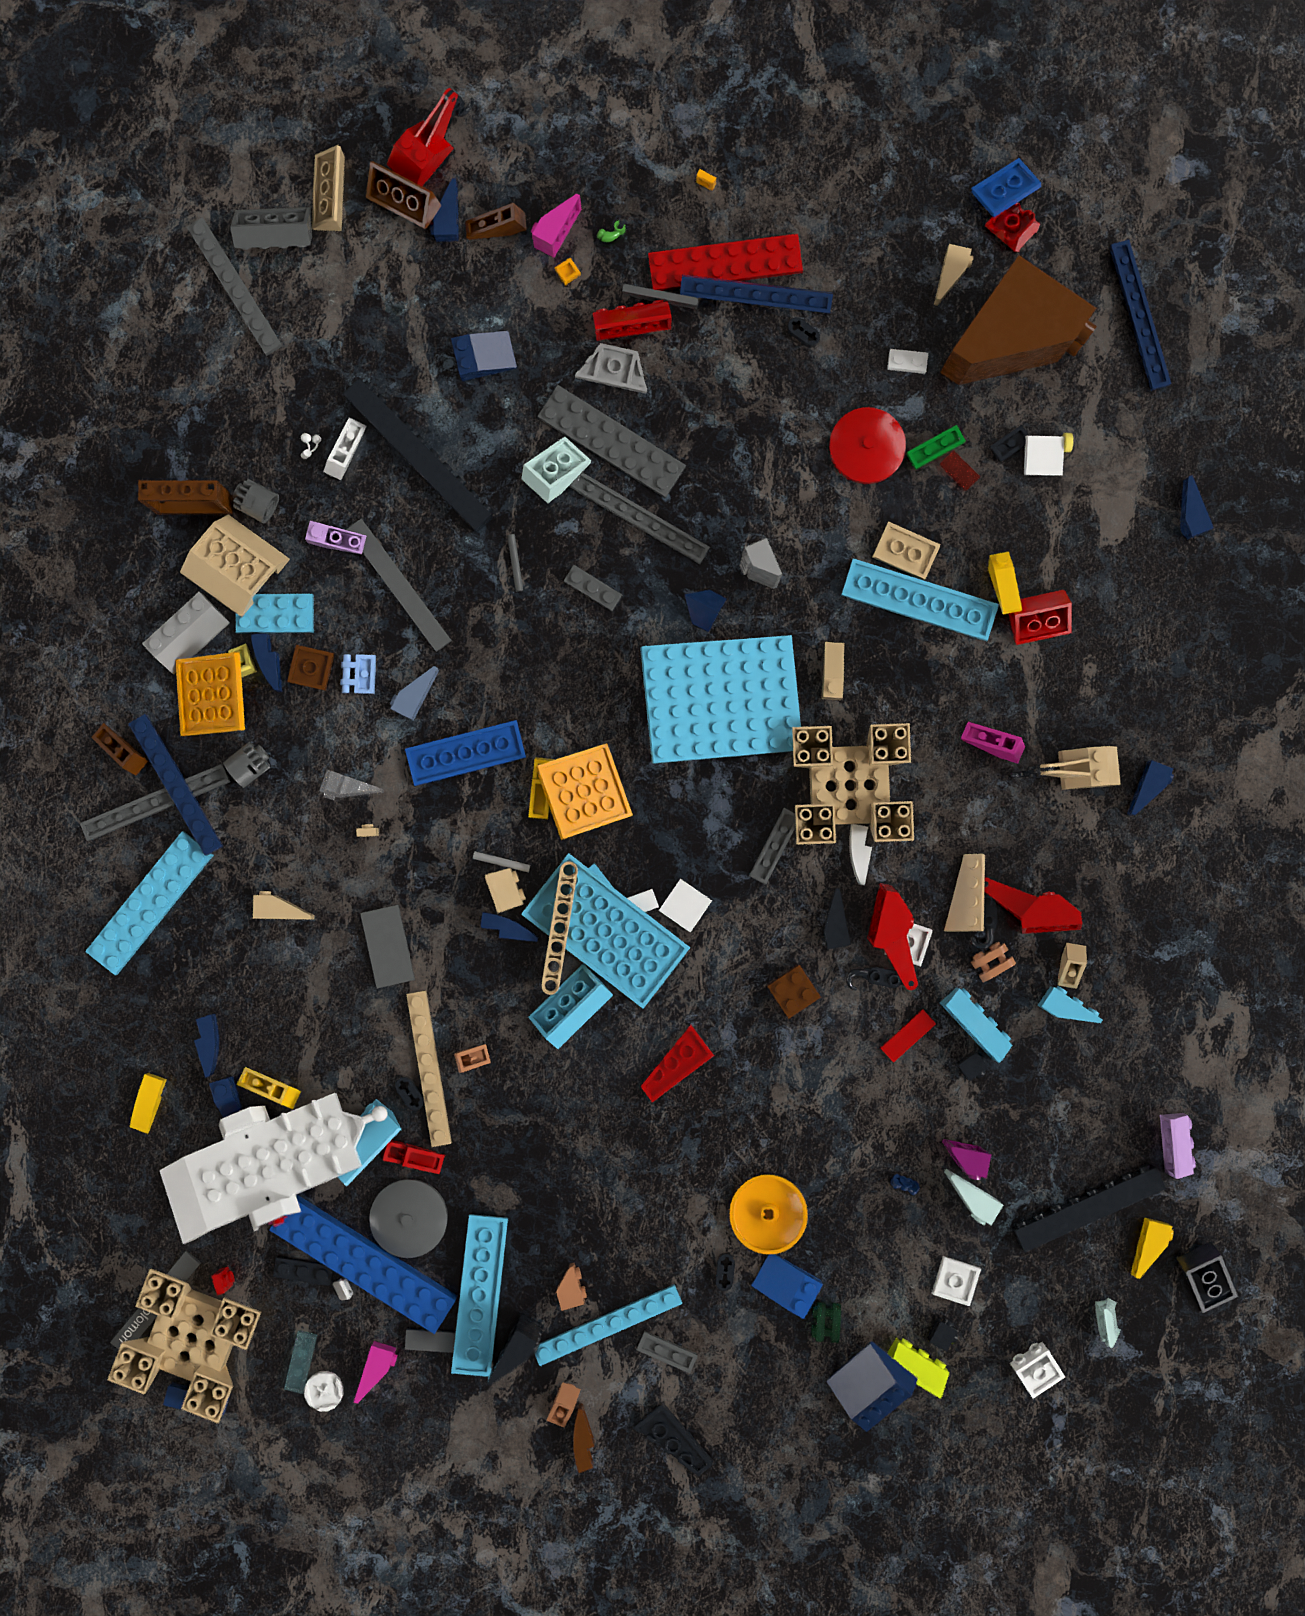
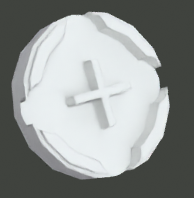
M319 1371L313 1374L308 1379L304 1388V1397L307 1404L318 1411H329L335 1408L344 1394L341 1379L335 1373L329 1371Z

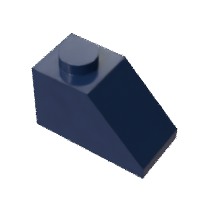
M233 1076L209 1083L214 1103L223 1118L242 1110Z

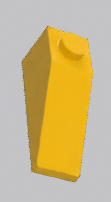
M1009 552L990 555L988 570L1002 614L1022 611L1014 566Z
M247 1067L244 1068L237 1085L291 1109L294 1108L301 1091Z
M1144 1218L1131 1271L1135 1278L1140 1279L1168 1246L1169 1241L1173 1238L1171 1225Z

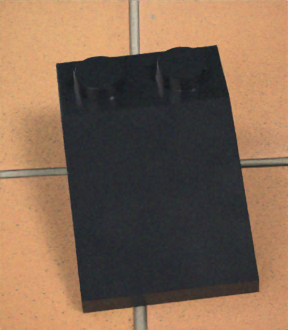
M1212 1241L1176 1258L1202 1313L1238 1297L1222 1255Z

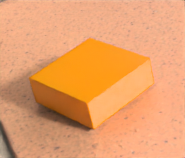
M699 169L696 182L713 191L716 185V177Z
M571 258L555 267V271L565 285L581 275Z

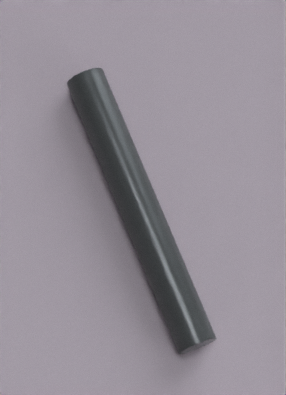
M515 534L507 535L515 589L516 592L523 591Z

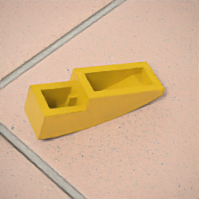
M536 757L534 760L529 817L548 819L550 806L536 766L555 759Z
M151 1073L144 1075L134 1105L130 1128L149 1133L167 1079Z

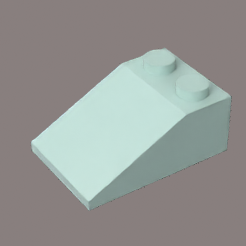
M563 437L524 464L522 480L549 503L559 496L591 463V460L566 437Z
M946 1169L945 1174L966 1207L972 1212L971 1216L983 1225L985 1223L992 1225L1003 1204L993 1196Z

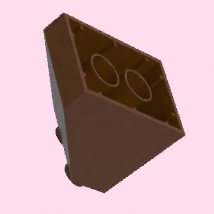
M1018 255L952 350L940 373L956 384L962 385L1057 363L1065 352L1075 357L1097 327L1089 321L1096 307Z

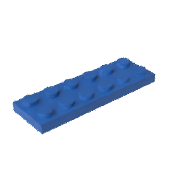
M517 720L405 749L414 786L526 758Z

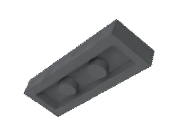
M573 565L564 579L566 584L612 612L622 597V594Z
M645 1330L637 1346V1351L688 1373H691L698 1356L697 1353Z

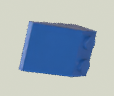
M768 1254L751 1286L785 1309L804 1319L823 1284L817 1277L780 1256Z

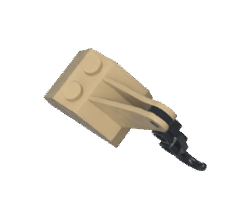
M1112 746L1059 751L1058 763L1028 767V770L1009 774L1013 778L1029 777V779L1045 776L1061 778L1062 790L1121 785L1117 747Z

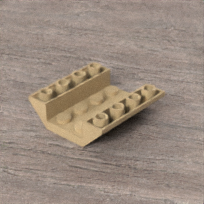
M227 515L213 522L191 548L180 573L236 614L243 617L254 604V595L273 572L278 574L290 559L230 515Z

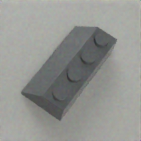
M311 207L235 210L230 226L234 248L247 250L253 247L267 249L269 247L287 248L288 246L306 247L310 245L312 240Z

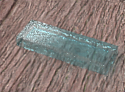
M304 1331L297 1332L284 1390L304 1393L317 1334Z

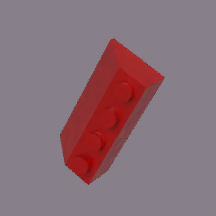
M656 300L652 304L637 303L634 307L618 306L614 310H597L593 313L596 340L670 330L672 317L668 301Z

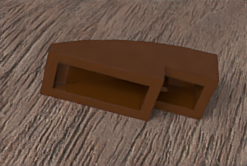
M580 1404L578 1407L573 1439L578 1473L592 1469L594 1465L589 1448L595 1446V1439L583 1404Z

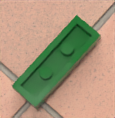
M955 425L908 451L906 455L914 469L917 470L964 444L966 440L958 426Z

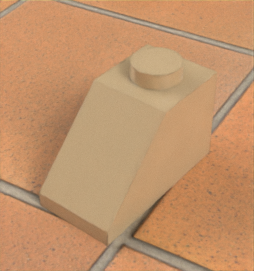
M1066 943L1061 956L1058 986L1077 989L1087 964L1086 946Z

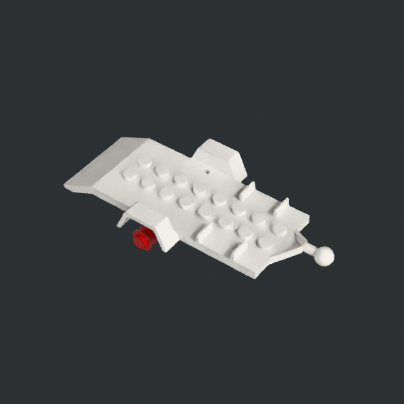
M333 1093L319 1100H312V1103L291 1112L282 1113L281 1116L272 1120L269 1119L265 1106L249 1107L221 1119L219 1128L223 1137L222 1141L187 1155L160 1170L183 1244L249 1215L254 1231L258 1230L259 1226L265 1223L273 1224V1227L285 1223L284 1219L287 1216L284 1215L301 1212L296 1194L362 1167L356 1146L367 1123L374 1120L381 1122L386 1119V1108L376 1106L372 1113L363 1117L343 1112L337 1094Z

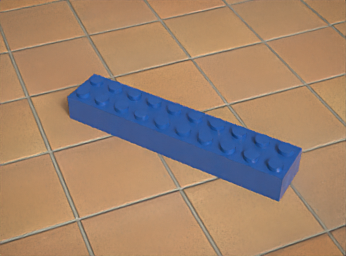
M296 1194L301 1212L284 1215L287 1216L284 1219L285 1223L276 1227L272 1225L270 1231L435 1334L458 1295Z

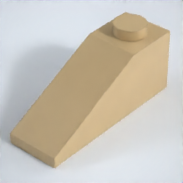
M949 244L943 262L934 305H939L963 276L967 267H971L973 256H970L971 249Z
M825 642L821 699L841 700L843 698L844 643Z
M259 891V895H253V918L314 919L313 914L277 895H271V892Z

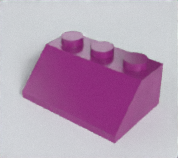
M943 1139L942 1143L955 1163L962 1169V1172H965L969 1178L980 1180L981 1177L987 1178L991 1159L989 1152L981 1146Z

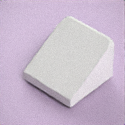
M343 1277L333 1282L340 1300L351 1298L353 1291L346 1278Z

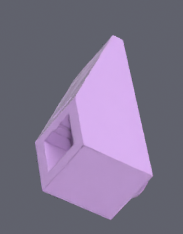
M310 521L305 540L309 544L362 555L367 536Z

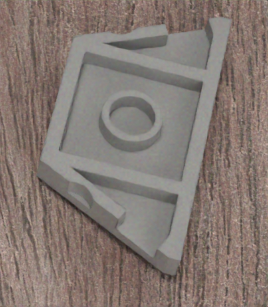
M600 343L593 355L586 360V363L575 375V378L647 394L638 351Z

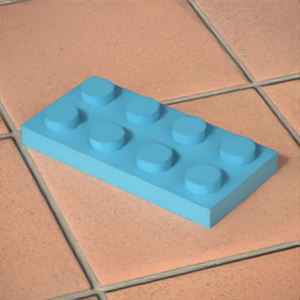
M255 594L253 597L254 604L244 616L241 617L236 614V633H314L313 594Z

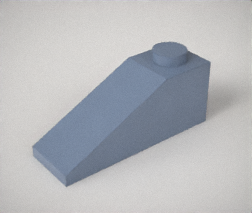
M433 666L402 689L398 695L395 694L390 702V705H392L391 710L414 721L439 669Z

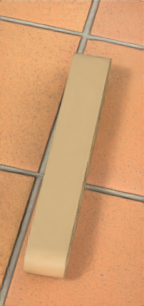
M571 861L562 864L558 879L542 979V989L549 995L558 991L561 980L578 873L577 865ZM569 864L575 869L574 874L571 876L564 873V867ZM563 884L571 886L572 891L570 894L565 895L561 892L560 888ZM560 903L568 905L569 910L567 913L561 914L558 912L557 907ZM558 922L565 925V931L562 933H558L554 929L555 924ZM553 942H560L562 950L559 952L553 951L551 948ZM557 961L559 969L551 971L548 967L549 962ZM548 980H553L556 983L554 990L546 988L545 983Z

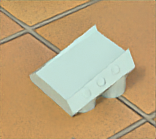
M1107 1298L1103 1301H1096L1095 1310L1100 1338L1103 1342L1105 1341L1107 1346L1112 1348L1121 1330L1117 1327L1116 1302Z

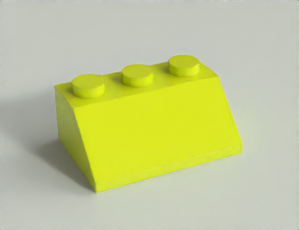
M896 1338L887 1354L918 1378L917 1385L941 1398L949 1375L946 1364L939 1359L932 1360L929 1358V1354L922 1349L917 1351L912 1347L913 1344L903 1338L901 1341Z

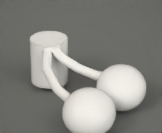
M307 433L301 435V440L308 445V449L301 453L303 459L310 457L311 452L316 450L318 443L321 442L319 435L312 437V441L316 443V446L311 451L308 443L311 441V436Z

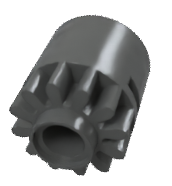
M247 479L243 484L240 483L233 493V502H235L233 507L264 524L273 515L279 501V495Z
M249 741L225 760L223 764L235 781L245 788L270 768V764L267 762L270 757L260 745L255 747Z

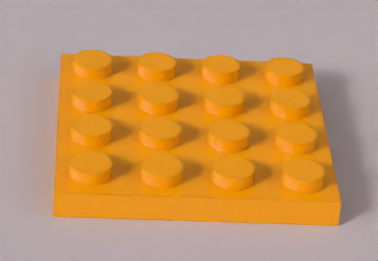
M232 652L176 660L181 736L245 730L240 653Z
M607 743L536 766L561 840L632 816Z

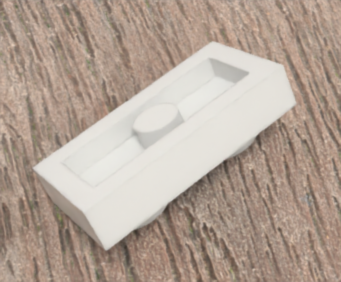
M890 349L887 370L925 374L928 353Z

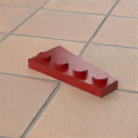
M692 1025L688 1027L661 1063L641 1085V1088L652 1102L714 1057Z

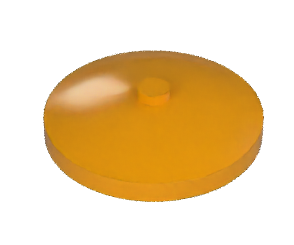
M760 1175L746 1181L736 1191L730 1205V1222L736 1237L743 1245L757 1253L777 1254L788 1250L798 1242L807 1225L808 1210L802 1193L792 1182L777 1175Z

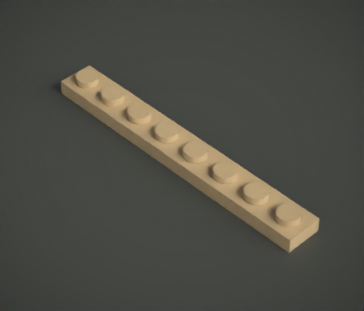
M427 992L409 993L406 995L431 1145L435 1147L451 1144Z

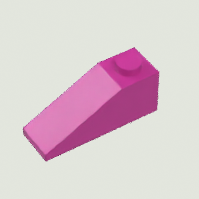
M971 722L967 723L961 740L1017 764L1025 748L1021 737Z
M376 1341L373 1342L354 1403L358 1404L388 1372L390 1367L395 1366L398 1357L395 1354V1347Z

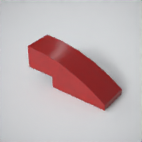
M391 1140L382 1149L380 1155L384 1161L440 1174L445 1156L396 1140Z

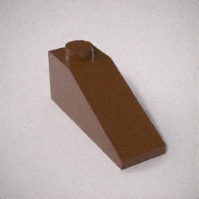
M514 203L465 221L466 237L468 240L511 236L527 230L525 212Z
M105 723L91 737L122 768L135 776L148 762L141 753Z

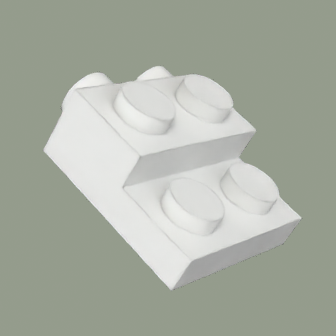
M1043 1342L1032 1344L1029 1351L1024 1354H1017L1010 1363L1032 1398H1035L1065 1378Z

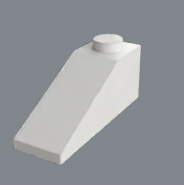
M351 418L348 419L327 459L324 469L325 473L339 480L342 479L366 429L365 425Z

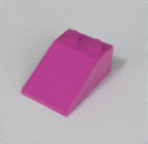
M575 194L541 217L538 223L535 222L531 233L536 249L553 258L556 256L581 211L580 195Z

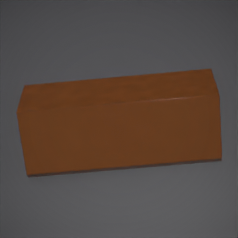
M374 161L370 162L366 198L424 229L427 228L441 207L434 193Z

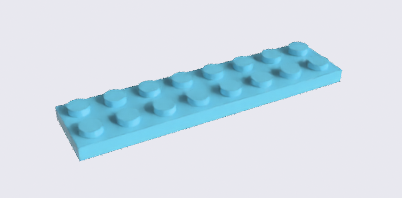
M852 559L841 596L983 641H988L999 604L856 559Z
M182 831L85 952L111 973L118 975L213 857V854L205 856L197 841L185 831Z
M469 1214L451 1373L488 1377L490 1375L508 1218Z

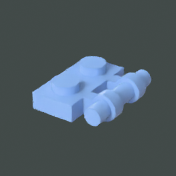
M344 654L343 662H341L343 677L340 679L342 693H349L350 686H355L354 693L375 694L376 656L356 654V662H351V655ZM350 669H355V679H350Z

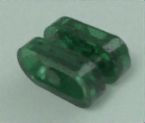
M817 1302V1305L813 1306L812 1317L816 1318L815 1325H812L811 1337L815 1338V1342H824V1336H830L831 1343H839L841 1303H832V1309H827L825 1302ZM825 1316L831 1317V1328H825Z

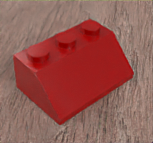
M1065 590L1020 599L1022 611L1009 613L1016 645L1072 633V603Z

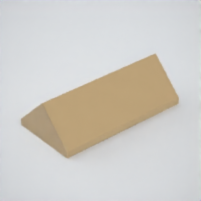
M338 145L315 155L312 211L313 230L341 231L345 157L341 147Z

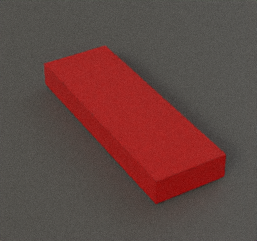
M922 1009L883 1044L880 1049L894 1063L936 1023Z

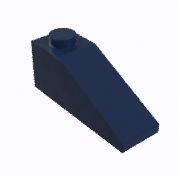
M452 178L440 202L441 207L434 216V223L430 224L431 235H434L436 241H459L458 185L456 178Z
M1193 475L1183 480L1180 530L1187 540L1214 528Z
M1153 760L1146 762L1127 815H1136L1167 785H1170L1174 774H1172L1173 768Z

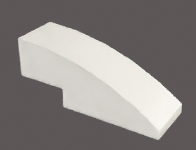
M851 824L849 836L851 863L858 884L865 885L872 847L865 846L868 827Z

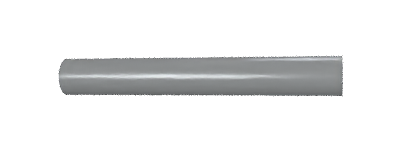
M476 851L473 855V859L528 873L530 870V865Z

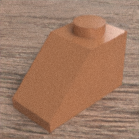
M562 1382L547 1421L565 1428L581 1389L576 1388L572 1384Z

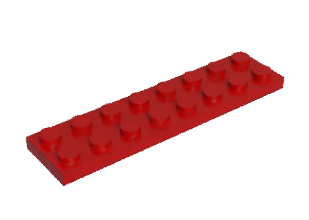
M798 234L648 253L652 288L659 291L680 289L682 274L744 281L803 273Z

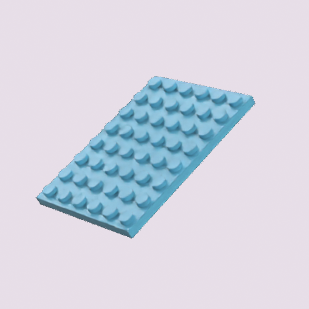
M792 635L640 647L652 764L793 751L792 727H801Z

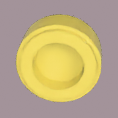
M1064 433L1062 437H1065L1064 452H1071L1073 448V434Z

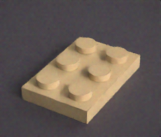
M888 522L872 558L925 580L940 548V544Z

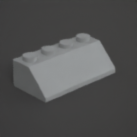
M767 538L745 547L742 560L740 561V569L743 575L747 574L750 580L773 589L776 588L782 573Z
M198 592L142 644L172 674H175L176 660L195 656L230 622L205 595Z

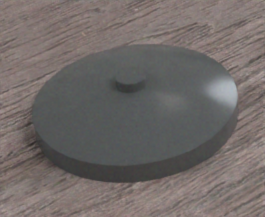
M402 1179L386 1186L375 1198L370 1211V1228L377 1243L388 1253L403 1258H414L431 1251L442 1239L448 1222L446 1204L440 1193L430 1184L417 1179Z

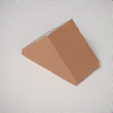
M486 1044L458 1051L454 1054L459 1073L491 1063Z

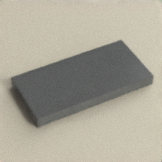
M399 905L360 913L376 987L381 988L415 980Z

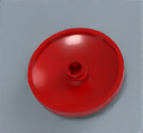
M871 407L858 408L845 414L835 425L829 442L830 456L836 469L847 479L861 484H874L890 477L900 466L906 450L905 435L897 420L887 412Z

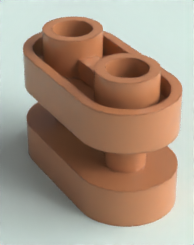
M997 942L989 947L990 950L983 953L981 951L973 956L974 960L971 961L975 969L981 967L983 970L979 974L982 982L992 979L1016 964L1012 956L1006 958L1004 955L1008 951L1005 943L1000 944V942ZM998 958L1000 962L990 968L987 963Z

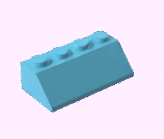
M582 964L559 987L556 993L551 994L529 1016V1019L545 1039L559 1049L613 994L585 964Z
M956 987L940 1004L992 1060L1000 1063L1012 1047V1044L1009 1042L1011 1038L1004 1031L1000 1033L996 1028L998 1024L990 1016L987 1018L983 1014L984 1009L977 1002L974 1004L969 999L971 995L964 988L961 990Z
M377 1099L369 1104L360 1116L363 1117L372 1113L376 1106H383L387 1110V1117L381 1122L374 1120L365 1125L356 1146L362 1167L338 1177L346 1186L401 1130L393 1112Z

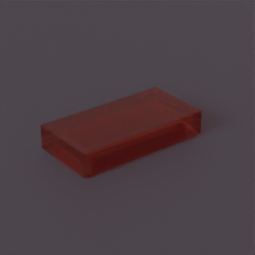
M954 450L939 464L965 491L980 478Z

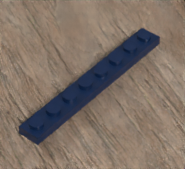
M1130 240L1111 244L1109 248L1150 389L1152 391L1170 386V377Z
M683 274L680 287V295L824 313H830L833 292Z
M144 714L130 722V728L204 855L208 856L222 848L223 844L149 717Z

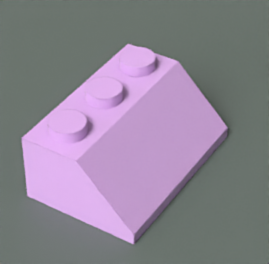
M1184 1113L1160 1115L1165 1173L1175 1179L1194 1174L1195 1159L1192 1157L1191 1151L1194 1148L1192 1137H1190V1129H1192L1191 1119Z

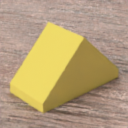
M247 644L228 650L229 653H240L241 677L257 672Z

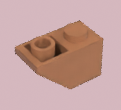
M575 1263L569 1265L557 1287L556 1293L561 1311L583 1305L584 1298H587L585 1287H581L579 1279H582L580 1269L575 1267Z

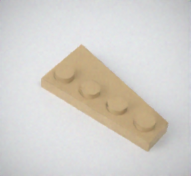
M964 854L944 931H984V854Z

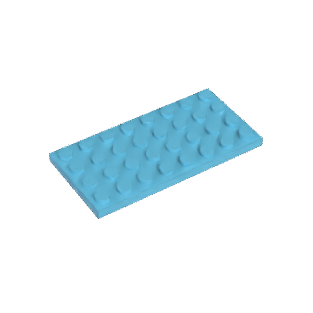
M568 853L523 911L522 915L550 936L560 868L567 861L574 862L578 867L565 949L640 1007L644 1008L690 947ZM569 864L564 867L566 875L571 876L574 874L575 869L572 865ZM563 884L560 888L561 892L565 895L570 894L572 891L569 884ZM560 903L557 907L558 912L561 914L567 913L569 910L568 905ZM558 922L555 924L554 929L556 932L562 933L565 931V925Z

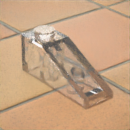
M327 770L319 791L324 793L323 797L334 800L335 797L341 799L381 794L384 792V789Z

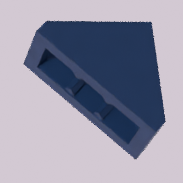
M711 590L685 594L692 624L709 633L727 599Z

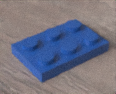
M1018 158L972 187V194L994 218L1041 188V182Z

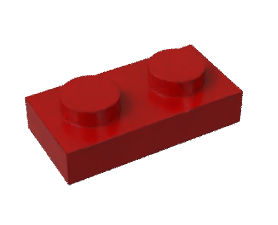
M228 1266L220 1268L212 1275L217 1295L225 1293L233 1286L234 1275L232 1271H229Z

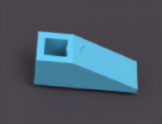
M1050 986L1038 1004L1039 1007L1058 1018L1096 1023L1102 1022V1019L1098 1017L1099 1013L1092 1008L1087 1010L1082 1006V1001L1076 997L1071 999L1066 995L1067 991L1059 986L1056 988Z

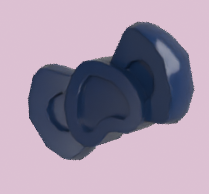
M896 1174L891 1179L894 1189L901 1188V1190L908 1191L911 1195L917 1194L920 1189L917 1181H913L905 1176Z

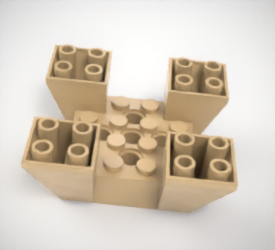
M910 723L870 725L866 746L832 747V726L792 727L794 767L808 768L810 770L811 805H795L796 844L836 843L835 825L869 824L874 842L914 841L913 801L890 802L889 766L911 763ZM845 762L853 764L852 772L845 770ZM866 780H870L873 783L872 790H867L864 787ZM828 781L835 784L833 792L826 789L825 785ZM846 781L853 782L854 789L852 791H848L845 788ZM847 800H852L855 803L853 810L846 808Z
M150 1269L136 1307L158 1315L150 1337L121 1343L108 1380L145 1394L159 1370H164L192 1381L181 1409L219 1423L233 1387L226 1362L233 1345L247 1350L261 1312L225 1297L221 1301L193 1290L184 1281ZM197 1315H201L204 1321L200 1320ZM172 1326H176L179 1332L175 1331ZM190 1333L195 1334L197 1339L193 1338ZM208 1340L213 1341L215 1346L211 1345ZM184 1351L188 1352L190 1357L186 1356Z

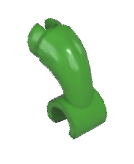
M616 221L613 232L600 229L597 233V238L601 239L602 242H611L617 239L619 235L625 233V225L622 229H618L619 221Z

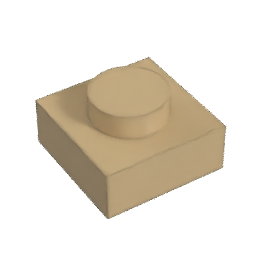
M373 824L362 825V828L357 829V836H379V828H373Z

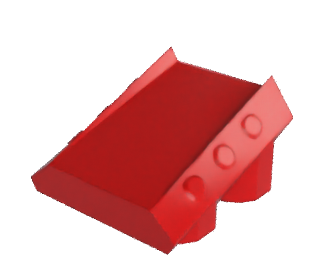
M1017 202L994 218L992 217L985 226L1013 251L1019 252L1020 248L1033 234L1037 233L1040 224L1035 220L1034 212L1031 210L1024 211L1020 203Z

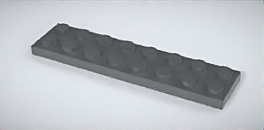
M557 385L537 416L544 423L665 499L686 467L679 460Z

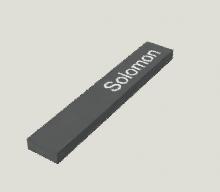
M185 1251L166 1275L186 1282L201 1262L191 1253ZM138 1308L110 1343L119 1350L122 1342L139 1339L158 1315Z

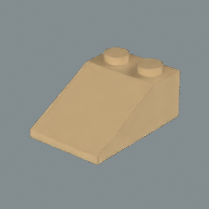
M508 868L485 875L498 913L524 905L523 900H526L523 890L517 886L516 882H519L516 870L512 872V869Z

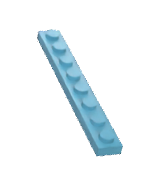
M675 1284L539 1343V1348L535 1353L539 1366L681 1305L682 1301Z

